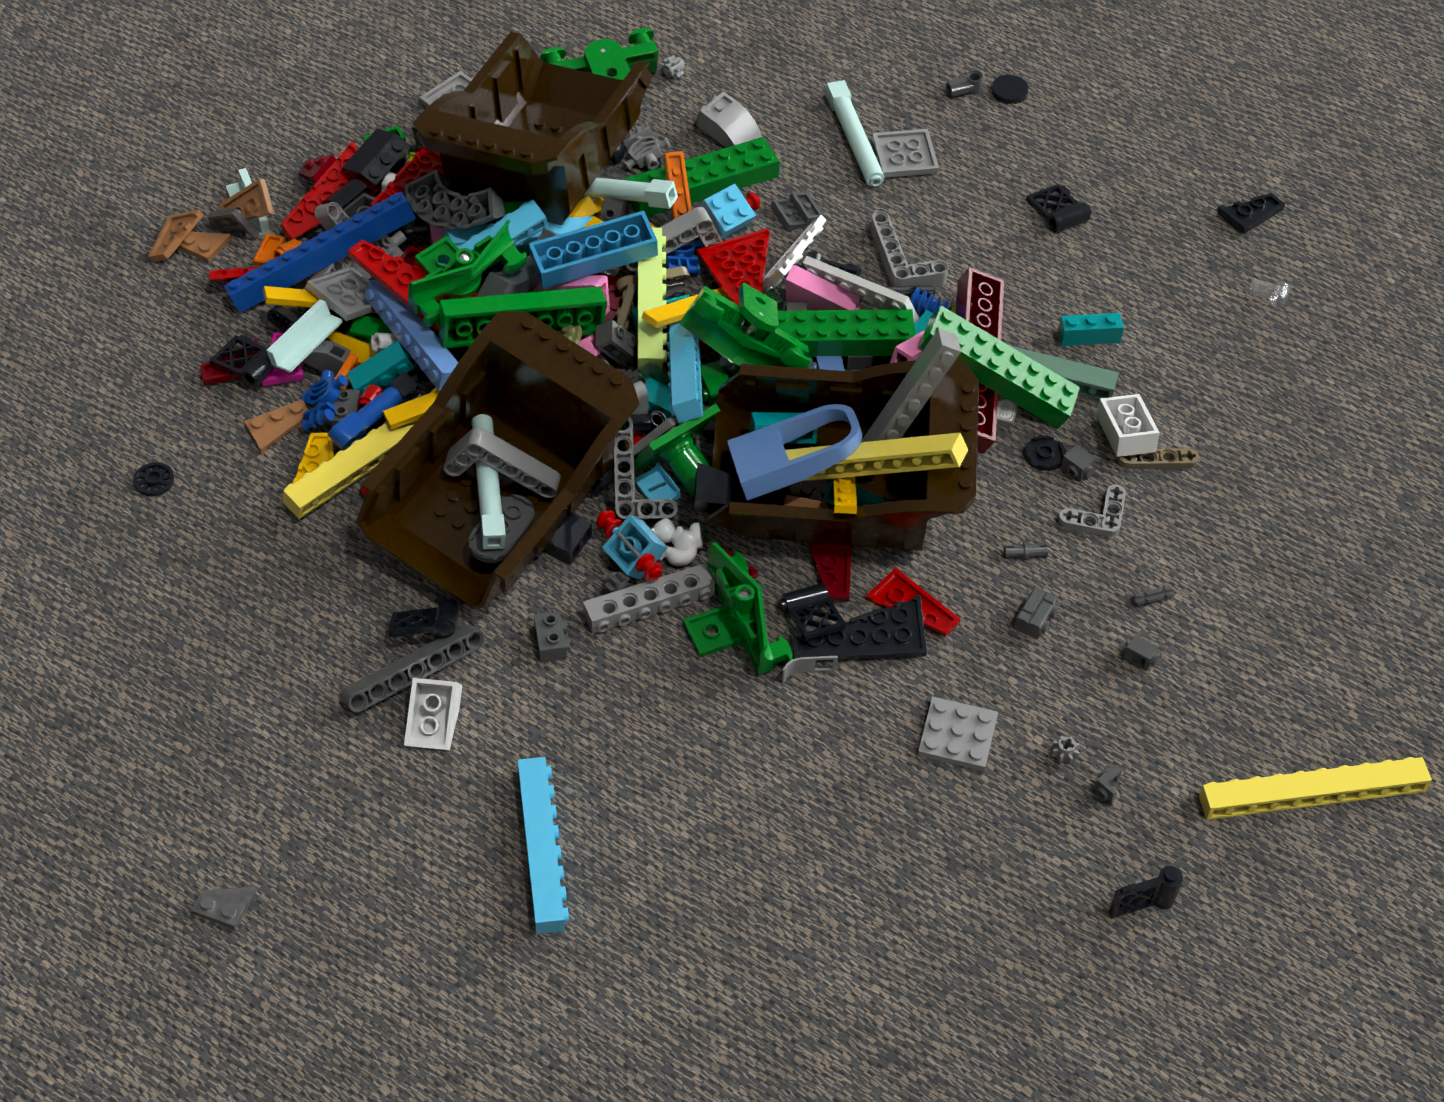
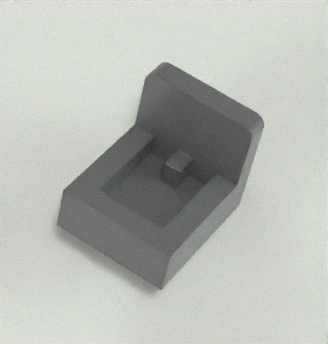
M1116 764L1109 770L1106 768L1100 773L1094 788L1097 797L1101 801H1106L1110 806L1114 803L1117 794L1116 790L1112 787L1119 782L1122 769Z

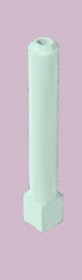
M845 80L827 83L826 98L832 111L836 112L867 185L879 186L885 177L852 105L851 93Z
M596 178L584 194V196L589 195L591 197L648 202L649 207L670 209L678 198L674 181L657 179L647 183Z
M479 414L472 419V429L482 428L494 435L493 420L490 416ZM477 460L475 465L483 549H504L506 533L504 514H502L498 471Z

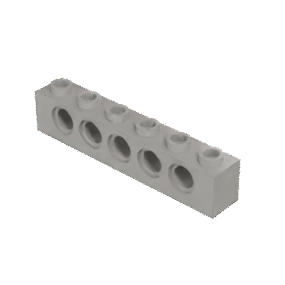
M704 563L660 577L654 581H647L583 601V615L592 634L606 632L615 626H625L637 619H647L656 613H666L678 606H687L691 602L700 599H709L715 595V581Z

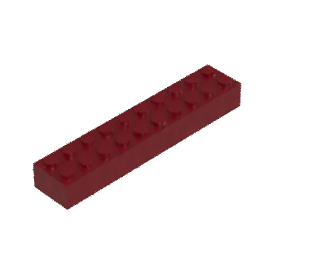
M969 267L958 279L955 314L1001 340L1004 280ZM979 383L977 451L984 454L996 441L998 393Z

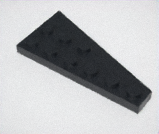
M917 595L911 600L897 602L894 606L885 609L879 608L851 618L848 622H845L846 629L806 641L803 637L792 639L793 659L819 656H838V660L923 657L927 655L921 596Z

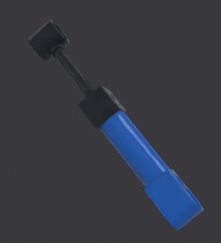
M455 347L447 348L458 362L462 354ZM422 370L412 377L403 372L390 382L386 390L357 412H351L334 425L328 432V437L341 450H346L354 441L364 436L368 428L384 417V410L410 400L417 393L419 387L417 383L427 375Z

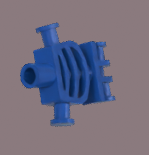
M701 238L697 239V241L692 240L666 254V269L684 266L689 274L694 273L696 276H699L700 265L697 264L698 257H693L695 249L703 248Z
M324 370L321 373L320 381L311 385L309 392L305 391L302 393L301 398L304 403L313 407L303 413V416L307 419H304L301 425L306 432L311 431L312 427L318 428L320 425L326 424L327 420L332 421L334 419L333 412L336 411V407L332 404L339 397L340 386L347 385V379L342 374L338 375L337 379H334L332 371Z

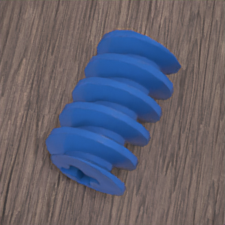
M919 287L910 298L915 311L920 316L926 310L935 313L940 306L950 311L952 305L948 307V300L941 304V297L934 301V294L927 298V291L920 295Z

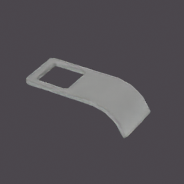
M838 656L792 659L783 669L782 683L791 674L798 672L837 670ZM817 660H833L831 668H815V662Z

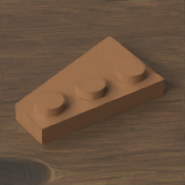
M260 178L219 204L220 210L238 209L247 220L275 215L266 181Z
M200 210L169 215L148 258L152 262L167 260L204 216Z
M303 399L244 422L259 451L263 454L270 445L278 443L289 431H294L301 426V422L307 419L303 416V413L309 409Z

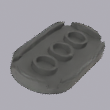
M516 494L510 497H501L506 533L505 548L483 549L480 520L469 535L468 547L472 556L482 562L496 563L504 560L512 552L514 546L524 536L534 521L533 505L527 498Z

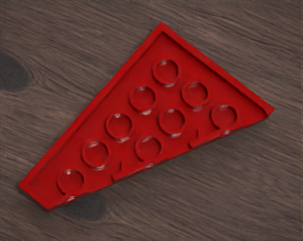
M768 228L697 249L699 259L728 300L739 305V287L742 282L762 293L770 238Z

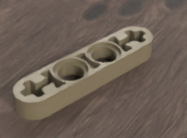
M681 266L666 269V280H662V284H666V287L687 282L690 279L687 268ZM638 274L618 279L616 281L618 292L623 294V291L627 290L629 283L637 284L638 287Z
M1190 448L1157 449L1156 452L1120 456L1117 462L1125 469L1194 468L1198 463L1199 454L1196 450ZM1143 457H1151L1153 461L1146 462L1143 460ZM1163 457H1172L1174 461L1167 462Z

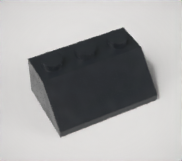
M376 129L345 163L341 170L352 179L362 181L367 186L366 190L372 194L383 182L384 177L406 156L410 145L396 133Z

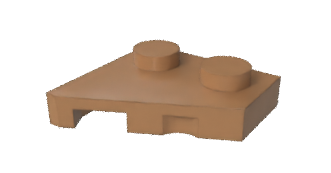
M190 232L177 249L209 263L231 240V235L225 233Z

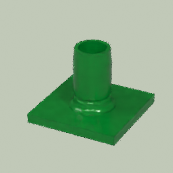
M717 404L704 410L703 416L688 420L650 442L634 460V475L664 458L669 462V466L685 490L694 499L698 463L710 465L697 445H694L693 439L721 411Z

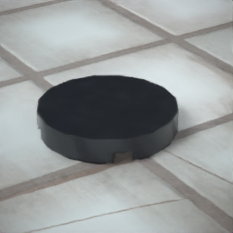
M1001 75L993 81L992 94L994 98L1002 103L1010 104V102H1015L1014 104H1017L1026 99L1029 86L1025 80L1016 75Z
M1045 435L1030 439L1024 450V457L1027 463L1041 471H1051L1059 468L1062 465L1063 456L1066 454L1063 443L1054 440V437Z

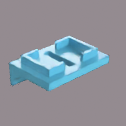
M657 462L653 469L635 478L636 486L646 499H672L675 501L680 498V489L659 462Z

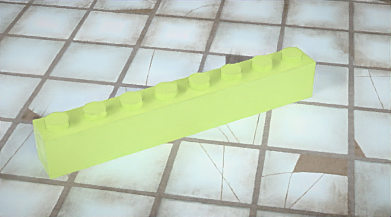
M652 228L658 241V256L638 261V370H662L663 362H667V350H663V346L667 345V333H663V329H666L667 325L655 328L641 318L643 311L666 305V300H663V296H666V284H662V280H666V268H662V264H666V252H662V248H666V236H662V228Z

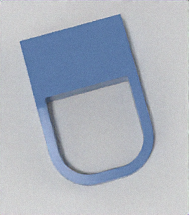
M832 404L730 439L727 442L746 499L750 500L803 481L843 461L858 448L863 434L852 408L846 405ZM841 420L850 424L851 431L842 441L796 459L788 460L783 446L785 443L791 442L829 422Z

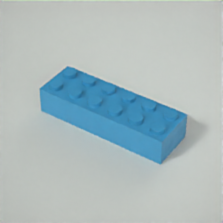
M640 211L529 243L530 259L544 289L658 256V241L645 211Z

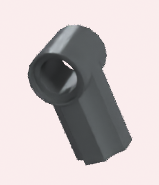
M971 70L967 73L966 77L946 82L948 95L953 97L964 93L974 95L981 93L983 73L978 70Z

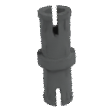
M1023 542V544L1004 545L1005 558L1019 557L1029 559V557H1048L1049 553L1047 543L1029 544L1028 542Z

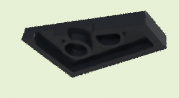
M1269 193L1253 197L1248 202L1241 203L1238 201L1234 202L1232 206H1218L1217 213L1242 233H1246L1282 211L1285 203L1274 194Z

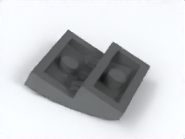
M793 192L789 199H774L770 205L787 231L808 226L817 217L823 216L808 192Z

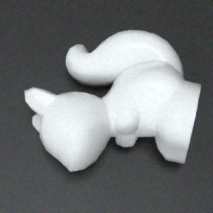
M664 518L658 521L651 529L663 543L672 542L674 548L667 546L668 549L658 560H662L665 557L674 566L690 564L695 559L697 550L703 548L699 522L693 523L689 530H683L681 526L675 529L672 521Z

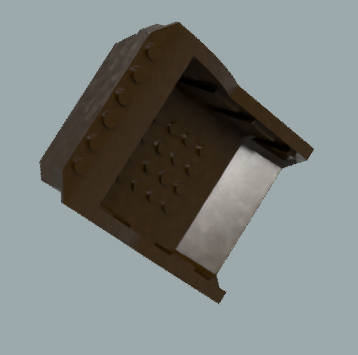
M510 32L464 91H454L438 98L415 119L413 125L418 131L419 141L426 150L440 153L443 175L450 182L453 192L460 193L462 196H468L469 193L479 192L491 187L504 203L534 200L546 216L547 222L562 226L638 120L641 112L640 106L645 91L649 87L652 74L647 69L649 66L648 62L640 60L635 63L624 80L545 63L521 34Z
M526 311L497 312L460 359L433 404L362 482L361 486L368 491L356 523L369 540L472 609L486 607L495 597L502 592L508 591L515 584L526 565L535 555L540 554L554 537L556 529L567 516H571L585 500L586 493L613 466L615 436L640 405L632 379ZM479 414H485L492 418L495 436L557 471L561 476L556 496L545 498L498 471L500 496L510 497L516 494L527 498L533 505L535 515L533 524L514 546L512 552L504 560L496 563L479 561L472 556L468 547L469 535L481 520L475 463L459 476L448 475L443 470L449 449L472 429L471 421Z
M916 360L872 366L854 372L741 364L740 371L718 387L717 406L721 411L716 415L712 467L738 477L727 441L750 433L751 412L805 413L826 405H846L855 412L863 439ZM955 360L902 436V438L961 433L968 451L960 467L855 476L857 486L890 501L857 507L856 514L834 513V505L828 503L827 509L783 506L786 495L823 501L822 498L831 479L800 481L775 490L773 499H777V505L729 502L714 513H708L707 522L751 539H776L922 551L929 519L946 514H963L975 502L979 404L978 378L963 361ZM841 420L829 422L818 428L816 444L785 443L783 446L785 450L834 445L849 435L851 426L848 422Z

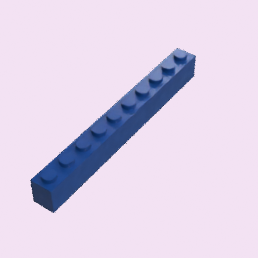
M400 191L392 194L380 203L372 205L365 211L355 214L352 218L338 223L335 227L321 232L318 236L301 243V245L284 252L281 256L267 261L264 265L250 270L238 279L230 281L224 287L238 312L241 313L265 300L263 295L264 286L288 288L348 256V250L361 240L372 243L413 221L416 217L407 199Z

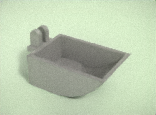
M724 91L720 95L714 96L707 106H702L697 114V126L726 148L762 137L760 129L750 113Z

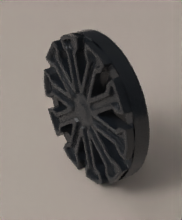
M153 462L145 464L134 475L135 488L143 495H162L173 486L174 473L168 465Z

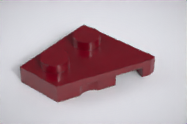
M333 154L321 155L316 159L309 158L303 163L304 167L299 173L304 179L312 180L316 183L337 159Z

